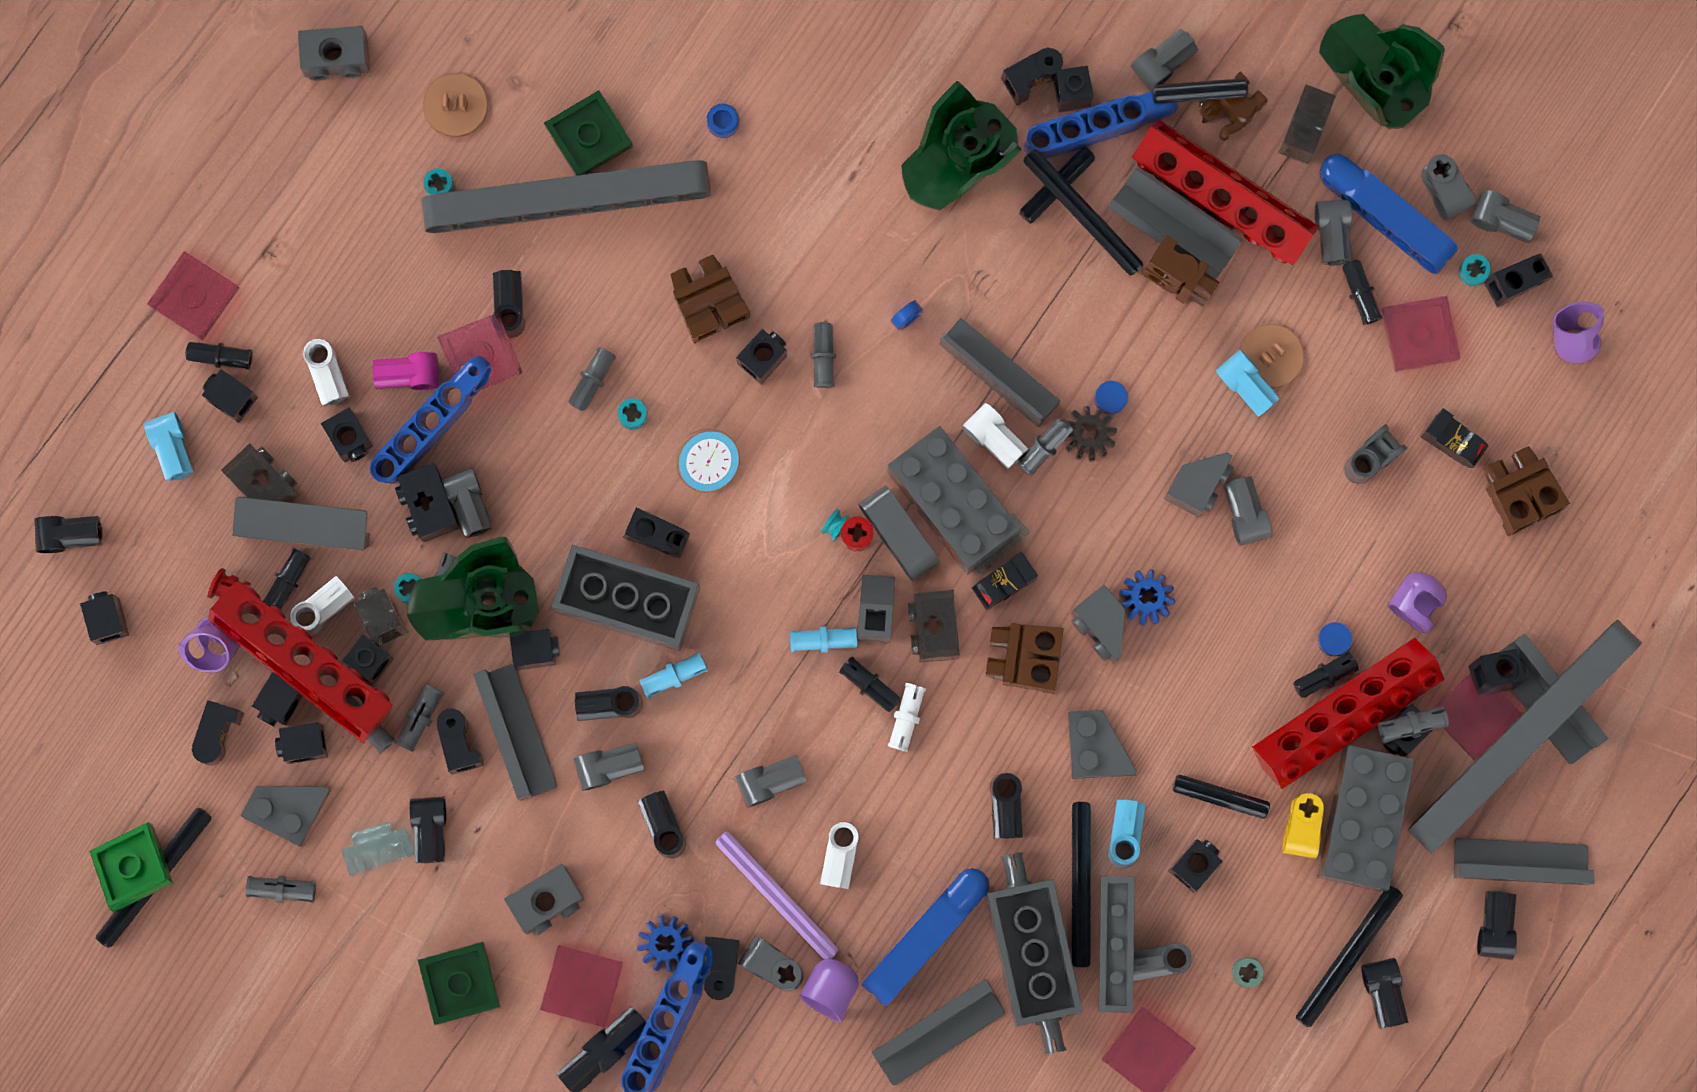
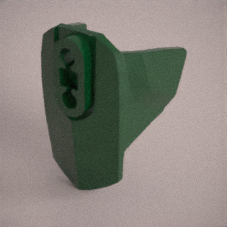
M1364 14L1345 17L1331 24L1325 32L1319 48L1321 57L1347 90L1360 103L1362 108L1378 124L1388 129L1405 127L1429 105L1432 86L1439 76L1445 52L1444 46L1419 27L1402 24L1395 28L1380 30ZM1381 80H1385L1388 84H1383ZM1400 102L1407 103L1410 106V111H1403L1400 108Z
M956 81L932 106L918 149L901 165L904 186L910 199L924 207L942 210L986 176L995 174L1003 169L1018 155L1022 149L1018 146L1017 128L995 104L976 100L964 85ZM996 124L1000 130L993 133L988 130V126ZM975 143L977 145L973 150L965 148L969 144L973 145Z
M505 536L470 545L457 556L455 561L442 575L417 580L410 594L407 607V617L411 625L425 641L478 637L504 638L529 632L539 613L534 579L519 565L515 550ZM522 595L526 598L527 602L525 604H518L514 601V598ZM491 600L495 604L487 606L483 604V601Z

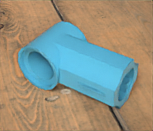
M1241 349L1215 370L1225 384L1233 392H1237L1258 417L1280 399L1271 386L1258 374V368Z
M174 411L143 422L148 441L153 450H156L166 481L180 480L194 473L183 441L185 439L184 430L177 413Z
M1117 800L1108 858L1118 868L1132 866L1140 854V840L1146 804L1138 801ZM1119 844H1127L1131 847L1133 856L1128 860L1120 859L1115 853V847Z

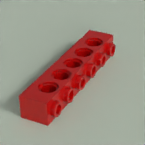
M1160 119L1150 127L1131 157L1137 161L1138 167L1149 174L1155 173L1164 179V184L1176 192L1182 191L1191 197L1190 200L1195 206L1203 210H1210L1217 215V219L1222 224L1230 228L1235 227L1243 232L1244 237L1250 243L1257 246L1262 245L1270 250L1271 255L1281 263H1289L1293 266L1320 228V226ZM1165 152L1175 156L1177 160L1176 165H1170L1165 161ZM1192 170L1200 172L1204 182H1195L1191 178L1190 172ZM1217 189L1227 190L1231 200H1222L1217 194ZM1244 207L1254 208L1258 218L1251 219L1247 217ZM1271 225L1281 226L1285 236L1278 237L1274 235L1271 231Z
M235 581L211 607L208 621L222 630L227 636L364 744L390 714L393 705L389 702V697L378 688L372 689L363 682L364 678L358 671L351 667L347 669L339 663L337 656L329 648H321L314 643L311 635L300 626L294 627L285 620L286 616L280 609L273 605L269 607L261 601L259 594L249 585L242 586L239 582ZM244 614H253L259 621L249 624L242 619V616ZM278 634L283 637L285 642L273 644L268 640V636ZM305 655L310 659L311 663L300 665L296 663L294 657ZM324 675L332 676L337 684L326 686L321 682L320 677ZM356 696L361 699L363 705L353 707L347 703L346 698Z
M1414 637L1252 746L1262 769L1281 789L1285 788L1377 726L1379 722H1383L1444 681L1445 679L1438 661Z

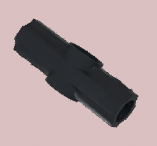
M631 1006L606 1030L603 1028L581 1048L582 1051L557 1072L556 1075L571 1092H581L601 1072L604 1074L626 1054L625 1051L640 1038L647 1022Z

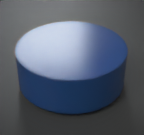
M718 104L712 107L707 114L709 131L719 138L732 136L739 127L737 111L728 104Z
M914 300L898 311L892 317L891 322L898 330H902L913 323L923 313V309Z
M1116 381L1102 383L1094 395L1096 407L1102 413L1109 415L1120 412L1128 400L1125 387Z
M1333 622L1327 624L1318 634L1319 648L1329 656L1342 655L1350 648L1352 643L1350 630L1341 623Z

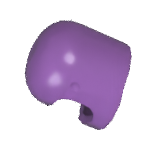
M1577 302L1567 305L1555 314L1553 319V343L1555 352L1564 361L1575 364L1585 363L1592 360L1598 354L1601 347V338L1597 333L1604 324V309L1598 304ZM1582 312H1589L1594 314L1598 321L1591 328L1581 327L1578 324V315ZM1578 330L1579 333H1569L1567 331Z
M1413 572L1401 582L1388 603V607L1416 630L1429 634L1434 626L1429 617L1436 608L1444 606L1447 598L1446 590L1433 576L1423 572Z
M207 616L199 622L196 629L190 631L179 644V653L191 668L201 672L213 673L221 671L229 664L240 645L208 621ZM194 636H196L199 645L204 651L201 658L193 657L189 651V641ZM209 637L214 643H217V640H219L221 645L224 646L226 651L222 655L213 654L209 651Z
M824 959L813 969L800 997L817 1012L837 1023H842L848 1005L858 988V976L848 965L838 960Z

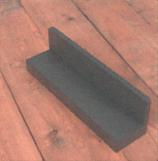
M1136 167L1133 170L1126 184L1108 207L1160 244L1166 235L1178 241L1174 250L1180 254L1193 256L1198 264L1202 260L1210 265L1205 273L1215 279L1228 264L1243 241L1240 236L1140 167Z
M962 318L957 321L947 334L944 333L941 336L940 346L1038 428L1060 403L1058 398Z
M237 497L235 499L232 536L365 550L370 542V533L366 532L368 513L365 510L248 497Z
M1523 634L1500 652L1517 649L1519 658L1525 664L1527 680L1511 690V692L1522 706L1527 709L1559 676L1526 634ZM1497 668L1498 673L1504 677L1503 672ZM1581 705L1549 737V740L1568 764H1573L1591 749L1599 747L1608 740V737Z
M510 664L491 672L485 669L474 673L476 684L517 799L522 801L555 789L557 784L514 666Z
M1463 838L1455 840L1454 878L1572 885L1594 884V870H1588V847L1586 845Z
M1101 876L1099 1012L1133 1013L1135 877Z
M986 979L872 1052L892 1085H897L1004 1015L1005 1012L992 993L993 990Z

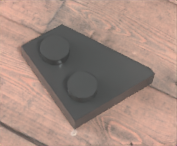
M1102 710L1073 711L1068 713L1072 779L1136 776L1135 767Z
M256 786L241 817L301 847L331 790L326 787Z

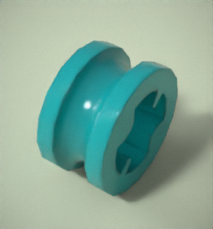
M435 168L428 171L424 176L423 184L428 195L453 192L454 183L446 170ZM436 177H440L441 181H447V185L443 184L444 189L442 191H437L435 187L430 188V184H434L433 179Z
M1474 254L1468 256L1459 267L1460 279L1469 286L1482 284L1490 274V263L1481 255ZM1473 263L1480 265L1478 270L1482 269L1483 274L1479 273L1476 278L1469 275L1471 270L1467 271V267H1471Z
M629 398L620 404L618 418L625 428L636 430L641 428L647 421L648 413L645 405L640 400ZM631 406H636L638 413L642 414L639 420L635 417V422H629L627 415L624 414L626 409L630 411Z
M838 508L831 514L820 531L822 534H830L832 541H835L841 534L843 523L851 518L848 515L842 516L840 514L841 510Z
M405 573L395 581V595L402 602L408 604L410 593L403 596L401 592L405 590L401 586L404 582L411 584L413 581L420 580L419 576L413 573Z

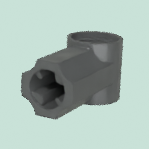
M1180 29L1156 49L1150 48L1133 62L1131 68L1152 91L1155 85L1164 84L1173 75L1175 69L1196 54L1198 47L1188 32Z
M1483 190L1470 222L1482 230L1489 232L1500 231L1525 243H1529L1537 230L1541 216L1510 204L1509 199L1500 193Z
M1349 200L1318 201L1315 203V224L1320 226L1318 230H1320L1323 265L1337 266L1351 261L1349 229L1352 223V211Z
M473 468L441 479L451 506L455 508L466 538L478 536L492 529L488 513L481 499L482 491Z
M1252 476L1225 483L1224 489L1233 515L1232 527L1239 546L1271 538L1272 529L1266 511L1261 509Z
M637 743L606 752L602 750L594 751L574 758L582 791L610 784L611 780L644 771Z
M796 755L767 767L759 766L735 776L747 808L774 798L775 794L806 782Z
M1174 943L1134 951V981L1185 972L1192 962L1190 950L1185 945ZM1173 949L1181 950L1185 954L1186 962L1181 968H1173L1167 962V955Z

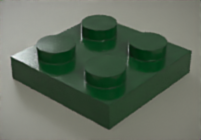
M599 90L544 122L545 128L575 176L586 175L633 147L631 140Z
M484 942L418 960L434 1025L501 1007Z

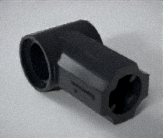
M514 270L493 272L494 324L500 335L505 338L518 337L525 328L521 271ZM508 314L517 316L516 324L512 327L502 326L501 320L504 316Z
M44 516L34 519L37 553H60L66 551V548L99 546L102 544L103 533L100 517L98 516L64 519L61 516Z
M621 686L615 689L575 692L577 721L618 717L631 718L640 713L643 706L641 695L628 686ZM631 693L634 697L633 707L630 710L621 711L618 705L619 698L623 694Z
M1010 773L999 774L990 783L993 839L1023 838L1021 813L1022 785L1018 777ZM1004 778L1009 779L1014 784V792L1008 798L1000 796L997 791L999 781Z
M665 791L652 793L637 801L658 852L665 858L670 859L680 856L685 850L686 841ZM667 834H675L679 839L677 847L669 851L664 850L661 846L663 837Z
M445 797L410 799L411 827L414 828L416 864L445 862L444 827L447 821Z
M1486 892L1483 926L1480 927L1477 939L1478 956L1507 960L1514 959L1517 945V934L1513 930L1516 894Z
M1390 958L1361 965L1364 986L1367 993L1371 994L1379 1029L1408 1023L1400 987H1402V977L1396 959Z

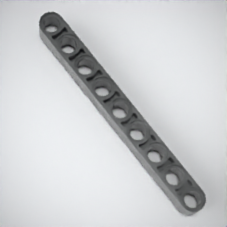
M694 160L432 194L423 197L421 203L425 231L428 233H443L696 200L710 196L711 189L707 162Z
M1618 619L1613 622L1408 828V831L1429 852H1435L1639 648L1642 642Z

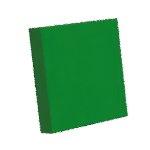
M149 822L89 851L108 908L113 912L173 884L153 824Z

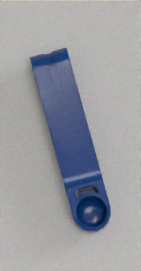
M1151 91L1139 96L1128 95L1036 124L1027 133L1024 145L1025 152L1028 155L1033 149H1037L1048 159L1134 132L1142 125L1171 116L1177 111L1179 103L1155 104ZM1134 108L1138 111L1139 117L1129 119L1124 115L1123 110ZM1104 118L1108 121L1109 126L1104 129L1097 128L1093 124V119ZM1066 127H1072L1077 130L1079 135L1076 138H1067L1062 133V130ZM1035 137H1043L1047 140L1048 146L1037 148L1031 140Z
M1342 154L1329 155L1323 161L1320 167V177L1324 185L1342 200H1349L1351 209L1427 271L1438 274L1446 265V262L1458 251L1457 244L1448 235L1372 173L1361 169Z
M475 356L465 362L449 381L440 385L372 459L370 463L372 477L378 482L394 484L399 482L397 476L410 472L469 408L472 399L488 383L492 364L483 356ZM458 388L461 392V400L452 406L448 401V394L452 389ZM431 412H436L439 417V423L437 427L430 430L426 426V418ZM409 436H413L416 439L417 445L415 450L408 454L404 450V441ZM391 460L394 464V472L386 478L382 474V465L385 461Z
M976 868L966 869L960 873L862 982L861 985L870 994L872 993L883 1006L886 1007L985 897L989 890V880L986 874Z
M700 941L692 942L683 952L672 977L668 978L622 1074L621 1086L624 1092H654L659 1087L702 996L704 981L713 964V953L710 946ZM681 981H684L688 986L689 991L686 998H683L678 991ZM667 1011L672 1013L674 1017L672 1028L666 1026L664 1022V1016ZM653 1041L660 1048L658 1058L653 1057L650 1052V1046ZM638 1072H641L646 1079L643 1089L636 1083Z

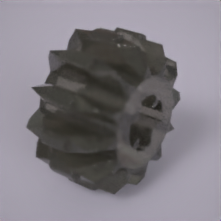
M1084 406L1083 417L1078 411L1073 410L1071 412L1073 421L1067 420L1072 425L1073 430L1064 440L1072 441L1066 446L1065 450L1072 452L1077 448V460H1081L1083 454L1087 453L1089 462H1094L1095 451L1099 456L1105 458L1108 454L1105 447L1113 448L1115 445V441L1110 436L1116 435L1117 428L1106 427L1112 422L1113 418L1107 416L1102 420L1100 418L1102 414L1101 408H1097L1095 414L1091 415L1089 406ZM1083 428L1087 431L1095 430V440L1091 437L1084 439L1082 437L1084 433Z

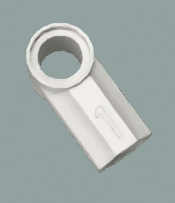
M313 339L308 342L304 347L303 356L309 366L322 406L335 405L350 398L333 347L322 339ZM319 348L327 349V359L322 363H314L312 359L313 353Z
M987 403L979 408L962 425L963 430L975 443L981 447L984 445L1007 469H1010L1028 451V448L1005 426L1003 418Z
M335 576L305 602H300L294 606L290 614L291 622L294 627L300 626L313 636L322 629V626L355 598L341 580ZM304 612H313L315 614V621L309 626H301L298 622L299 617Z
M840 822L831 828L820 884L849 889L857 843L859 841L857 829L852 824ZM840 828H848L853 833V842L847 847L838 846L834 840L835 832Z

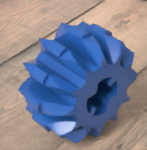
M1151 569L1148 571L1146 579H1144L1140 570L1134 573L1136 582L1130 578H1126L1124 581L1125 586L1130 590L1123 589L1119 591L1120 597L1129 599L1121 603L1125 610L1130 607L1132 608L1127 618L1131 621L1137 614L1141 615L1139 623L1142 626L1146 624L1148 616L1154 625L1158 624V613L1164 617H1168L1170 611L1164 605L1171 606L1175 603L1174 598L1165 596L1171 593L1174 587L1168 585L1163 588L1162 584L1166 580V576L1161 575L1155 581L1153 580L1155 573ZM1148 591L1152 592L1153 597L1151 600H1155V603L1153 604L1149 601L1143 604L1140 601L1142 595H1139V592L1143 594Z
M660 915L658 917L659 928H656L650 920L646 922L647 927L653 931L651 935L639 932L638 936L649 941L648 944L638 945L637 949L638 951L650 950V953L643 958L645 964L649 963L654 957L657 958L653 968L655 971H659L662 962L666 961L667 971L673 972L672 960L675 959L679 963L681 958L679 955L686 949L683 947V943L694 942V937H681L689 929L687 924L682 925L677 931L675 930L678 923L677 917L673 916L668 927L666 926L664 915ZM663 935L666 938L673 936L675 943H671L674 946L671 952L665 949L662 951L658 950L657 945L661 944L658 942L660 936Z

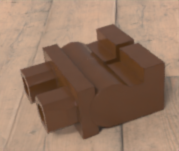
M1166 235L1141 275L1166 291L1178 294L1176 299L1184 304L1190 298L1203 307L1220 282L1205 273L1210 265L1202 260L1198 264L1193 256L1180 254L1175 251L1174 247L1178 241Z
M714 255L703 258L698 262L704 276L698 280L692 281L687 268L671 273L674 288L673 297L693 343L720 332L719 324L713 314L715 311L724 329L750 318V310L745 301H743L727 267L722 268Z
M1529 446L1511 456L1518 468L1517 471L1509 474L1502 459L1489 464L1484 469L1490 484L1486 491L1489 497L1492 498V502L1504 523L1502 526L1507 536H1511L1534 525L1536 521L1540 522L1563 511L1570 504L1554 475L1549 470L1545 458L1538 460Z
M1011 623L1010 627H992L990 646L1007 648L1006 660L988 658L986 676L1003 681L1004 686L1038 690L1055 695L1059 662L1057 661L1060 660L1064 628Z

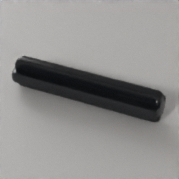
M1244 78L1155 85L1152 88V98L1155 104L1245 97L1248 94V84Z
M1082 147L1058 172L1071 185L1094 162L1095 155L1088 148ZM1044 185L1021 208L1020 215L1031 224L1057 198Z
M1177 775L1173 784V791L1260 819H1265L1270 809L1268 801L1184 775Z

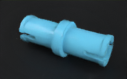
M819 626V630L789 631L791 652L820 650L821 653H826L828 649L857 648L856 627L826 629V626Z
M700 652L674 665L670 662L665 665V669L639 681L649 699L673 686L675 688L681 687L682 682L707 672L708 669Z

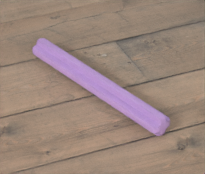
M729 832L723 833L716 840V846L823 959H832L838 953L837 946Z

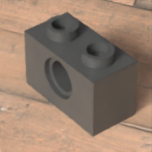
M363 26L298 31L300 69L305 77L315 81L327 80L332 75H342L344 78H357L361 76V73H369L367 34ZM335 49L342 51L338 59H326L330 51Z
M560 864L504 898L523 932L525 934L533 932L537 936L552 927L550 920L560 914L563 918H566L581 909L578 903L583 901L584 898L565 866ZM543 893H551L555 898L554 907L546 912L541 911L537 905L539 896Z

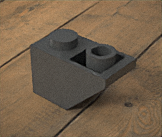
M1226 452L1182 465L1164 499L1197 517L1201 515L1203 510L1210 512L1218 497L1217 494L1213 493L1218 482L1225 484L1233 470V466L1229 465L1233 455Z
M862 575L857 641L890 643L895 577Z
M1103 585L1073 609L1071 614L1075 618L1071 621L1083 636L1088 633L1094 640L1093 648L1104 661L1109 658L1114 664L1121 657L1125 609L1108 588Z

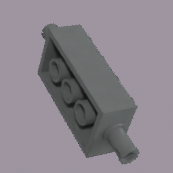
M1019 852L1013 854L1016 868L1013 867L1011 854L1001 857L1004 863L1008 886L1005 887V890L987 893L986 899L1014 1026L1030 1023L1039 1025L1045 1049L1044 1053L1048 1055L1055 1053L1052 1039H1054L1056 1052L1066 1051L1059 1023L1062 1017L1081 1013L1083 1010L1054 880L1051 879L1033 884L1031 881H1028L1022 857L1023 853Z

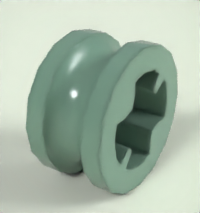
M1241 958L1232 967V977L1241 987H1256L1263 979V967L1253 958ZM1248 963H1251L1254 966L1252 970L1256 971L1255 979L1249 978L1247 982L1241 980L1244 976L1239 975V969L1241 967L1246 968Z

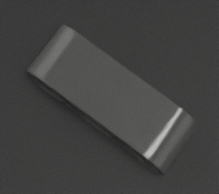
M886 485L858 504L867 520L912 581L940 563L933 549Z

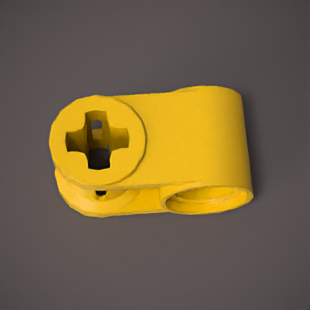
M1305 793L1296 796L1292 800L1283 838L1282 852L1284 854L1317 858L1324 804L1317 795ZM1308 799L1309 805L1314 807V813H1309L1306 818L1304 817V811L1299 810V805L1306 803Z

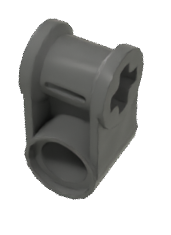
M1440 154L1433 157L1425 165L1421 176L1423 183L1427 187L1438 213L1445 221L1476 205L1471 188L1464 181L1455 161L1451 157ZM1435 168L1437 170L1443 169L1445 174L1443 176L1441 174L1435 175L1433 171Z
M1386 424L1368 438L1364 445L1345 463V475L1351 482L1362 484L1369 481L1383 467H1387L1407 449L1405 444L1400 445L1388 432L1389 427ZM1355 460L1365 461L1369 467L1368 473L1359 472L1355 467Z
M756 935L738 962L740 966L757 977L767 980L784 991L797 989L803 980V972L795 961ZM790 967H793V974L796 977L795 981L791 982L788 980L785 984H782V976L779 974V971L781 969L788 970Z

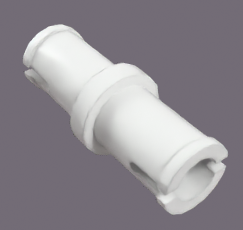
M906 683L899 711L894 713L896 722L890 742L888 743V747L908 752L914 726L919 724L920 718L917 716L924 692L926 691V688Z

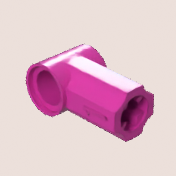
M418 352L409 354L407 358L373 360L372 374L375 389L410 387L413 390H431L439 387L436 353Z

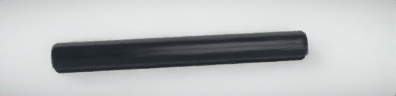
M1033 149L1024 157L1023 162L1128 275H1134L1142 268L1143 262L1037 149Z
M1074 802L1072 805V965L1077 968H1087L1091 964L1090 803Z
M196 808L163 849L162 852L169 872L172 871L211 821L212 817L202 808ZM154 893L114 912L96 935V940L107 948L112 947Z
M1390 885L1389 890L1384 891L1297 1013L1296 1019L1306 1027L1313 1026L1403 898V894L1397 888Z

